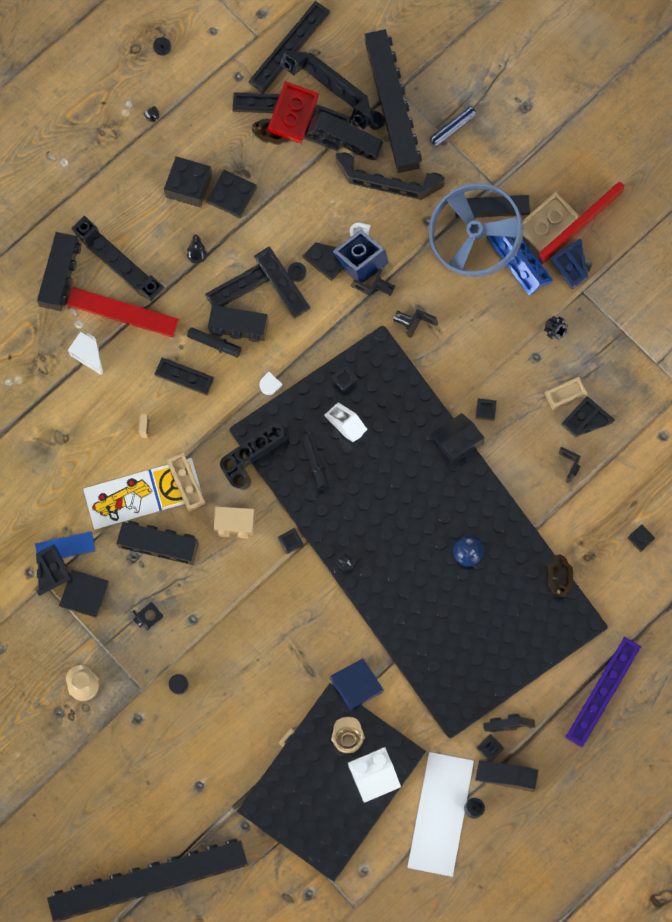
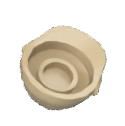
M85 665L74 666L66 674L69 695H72L79 701L92 699L98 693L99 678Z
M354 717L338 719L334 724L331 741L343 753H354L361 747L363 739H365L360 722Z

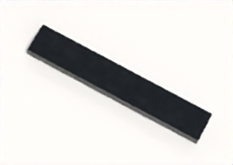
M315 1L250 78L249 84L264 93L284 69L280 65L284 52H298L330 14V10Z

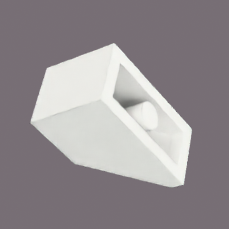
M80 332L68 349L70 356L102 375L103 368L96 338L89 333L85 335Z
M337 403L325 414V417L341 434L352 442L359 439L367 430L357 414L340 403Z

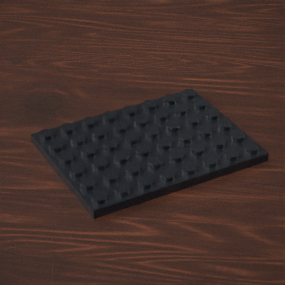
M329 683L237 810V813L332 882H335L401 789L400 787L364 803L348 763L385 747L402 787L426 751L362 705L350 710L335 686ZM354 717L360 722L365 739H363L361 747L354 753L339 751L331 741L334 724L340 718Z

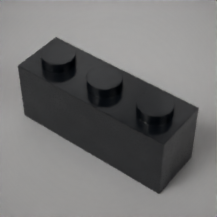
M212 305L208 322L209 333L214 336L228 335L233 339L247 338L252 342L265 341L268 314Z

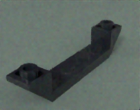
M296 51L284 52L280 63L283 68L292 75L297 74L302 69L354 108L350 117L353 122L362 129L367 127L371 113L366 94L314 54Z
M336 152V164L349 184L419 200L444 187L445 177L434 172L431 174L426 173L424 185L420 186L416 182L406 183L398 178L389 179L384 178L380 174L371 175L366 174L362 170L353 171L355 164L354 156L346 152Z
M85 215L71 228L92 253L140 296L152 301L165 288L152 275L148 276L99 233L98 227Z

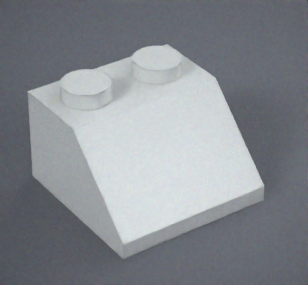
M385 747L348 763L364 803L401 787Z

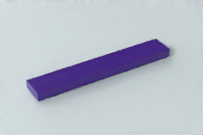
M626 637L623 638L567 733L566 739L583 748L639 652L640 645Z

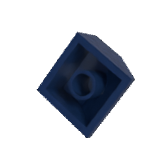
M362 229L333 251L348 275L362 283L389 263L385 249Z

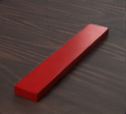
M621 182L616 183L539 252L538 260L544 264L618 198L623 193L625 185Z
M72 287L66 303L67 306L172 338L179 323L178 318Z

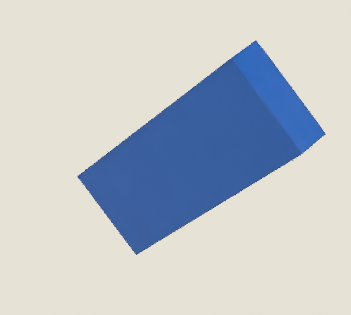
M92 531L35 543L36 553L55 544L62 558L96 551Z

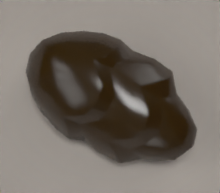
M262 119L254 122L252 125V132L264 143L280 145L291 141L267 131L271 119Z
M561 554L556 555L552 563L548 565L547 582L554 595L565 597L573 587L574 572L573 567Z

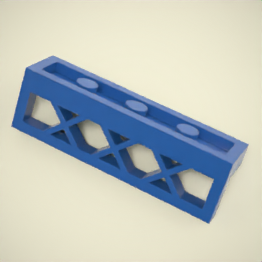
M486 237L502 259L510 252L516 240V237ZM522 239L521 249L519 248L515 257L507 266L528 295H533L541 286L550 284L553 279Z

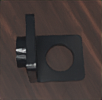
M560 447L559 454L574 461L566 478V482L569 483L572 475L576 476L581 467L578 465L581 456Z
M152 602L138 613L135 610L132 611L135 616L133 618L134 622L139 628L143 626L146 630H149L163 618V614ZM148 610L156 612V617L152 621L145 618V613Z

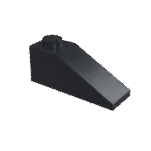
M479 761L475 781L534 792L539 770L517 765Z

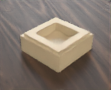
M148 414L140 415L139 434L141 438H148L150 421Z

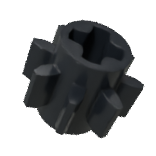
M552 316V318L546 321L544 331L547 332V336L552 340L554 338L560 340V338L566 335L568 325L565 324V319L562 317L556 318Z

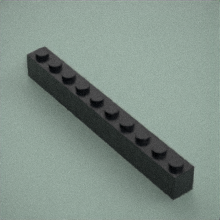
M237 839L228 840L224 846L211 845L206 847L207 851L200 853L198 850L187 853L186 857L179 858V856L168 858V862L160 864L159 861L148 864L149 868L141 870L140 867L130 869L129 874L121 875V873L110 875V879L102 881L100 878L90 881L88 886L83 887L82 884L70 887L71 891L63 893V890L52 892V896L47 897L52 921H63L249 866L242 841H237Z

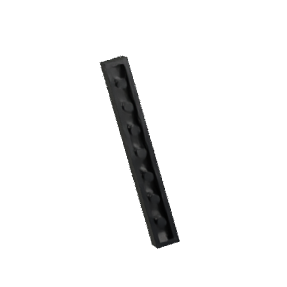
M386 29L365 33V44L397 172L402 173L419 169V162H422L421 152L416 150L415 145H418L417 136L412 134L411 128H414L412 117L408 118L409 105L408 101H404L403 95H405L404 85L399 83L401 73L400 69L395 67L397 58L395 51H391L390 46H393L391 35H387Z

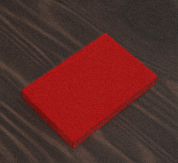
M285 81L267 131L302 144L319 93Z

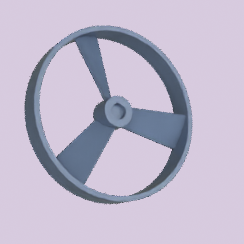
M483 183L463 185L448 193L436 206L429 224L430 244L437 258L449 270L465 277H484L504 268L515 257L523 238L522 216L516 204L501 189ZM471 190L496 192L504 196L513 205L517 217L481 224L475 219L464 193ZM448 203L466 223V231L469 235L449 264L441 258L435 243L436 223L440 213ZM484 235L516 237L510 252L496 265L481 271H463L474 240H480Z

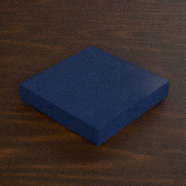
M363 658L334 673L329 678L350 710L384 692L383 687Z

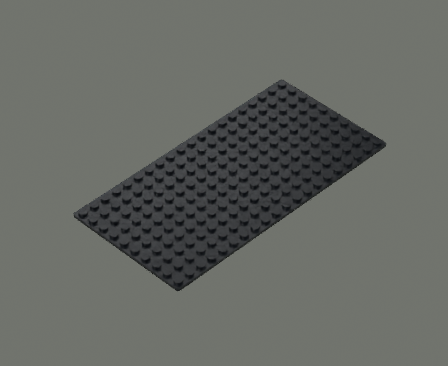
M380 326L230 427L229 430L240 446L274 423L287 428L289 432L288 439L252 464L446 736L453 738L600 635L608 626L575 581L571 591L565 597H558L551 592L547 582L548 565L552 563L556 555L477 449L454 465L450 463L430 434L451 421L453 417L387 328ZM346 365L358 378V381L343 393L331 380V376ZM337 403L356 413L367 428L363 435L354 442L344 437L325 417V414ZM277 430V435L275 436L279 437L280 430ZM305 434H313L322 465L326 468L325 474L329 487L319 490L317 488L314 474H311L312 468L302 440V436ZM262 439L259 442V448H263L265 446V439ZM245 450L244 453L249 457L250 451ZM464 535L476 536L484 546L483 558L479 563L471 567L461 565L455 560L453 555L455 542ZM343 551L351 552L356 559L355 567L347 572L340 570L336 564L338 554Z

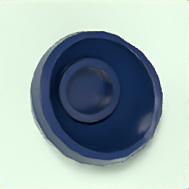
M464 535L458 539L453 549L455 560L461 565L468 567L479 563L484 555V546L481 540L474 535Z

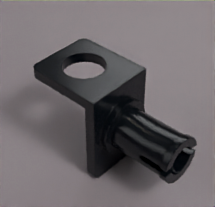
M380 268L371 287L355 279L351 287L369 296L375 289L391 296L396 285L380 279V274L383 270Z
M416 309L413 316L398 310L396 312L398 316L394 315L393 318L394 322L407 326L406 334L409 338L413 336L421 320L435 326L439 324L435 316Z

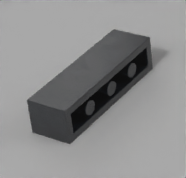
M60 232L55 233L37 298L39 307L62 311V307L66 305L67 288H71L72 271L76 270L77 266L76 255L80 254L81 243L78 236Z
M128 521V523L122 522L116 544L120 549L193 565L199 543L195 536L191 534H184L182 536L176 534L177 532L165 529V531H160L152 525L143 527L139 526V523L135 521Z

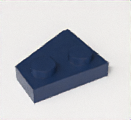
M581 239L551 257V262L571 289L588 279Z

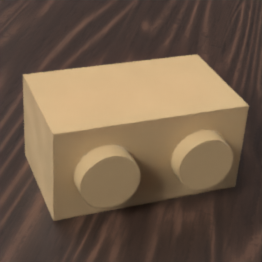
M215 507V534H218L220 537L237 535L239 538H249V536L254 535V509Z

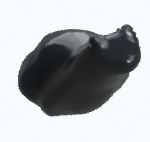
M195 234L187 248V258L194 264L202 263L207 257V251L201 242V238Z

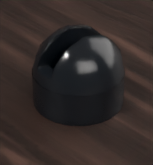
M153 106L144 113V116L148 121L156 122V119L160 118V113L156 106Z

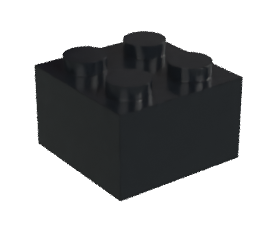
M176 156L164 187L166 198L201 208L213 175L211 166Z

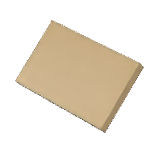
M555 192L523 220V239L539 254L580 216Z

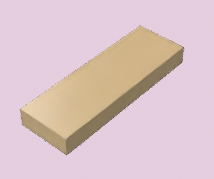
M184 452L166 459L188 512L206 505Z

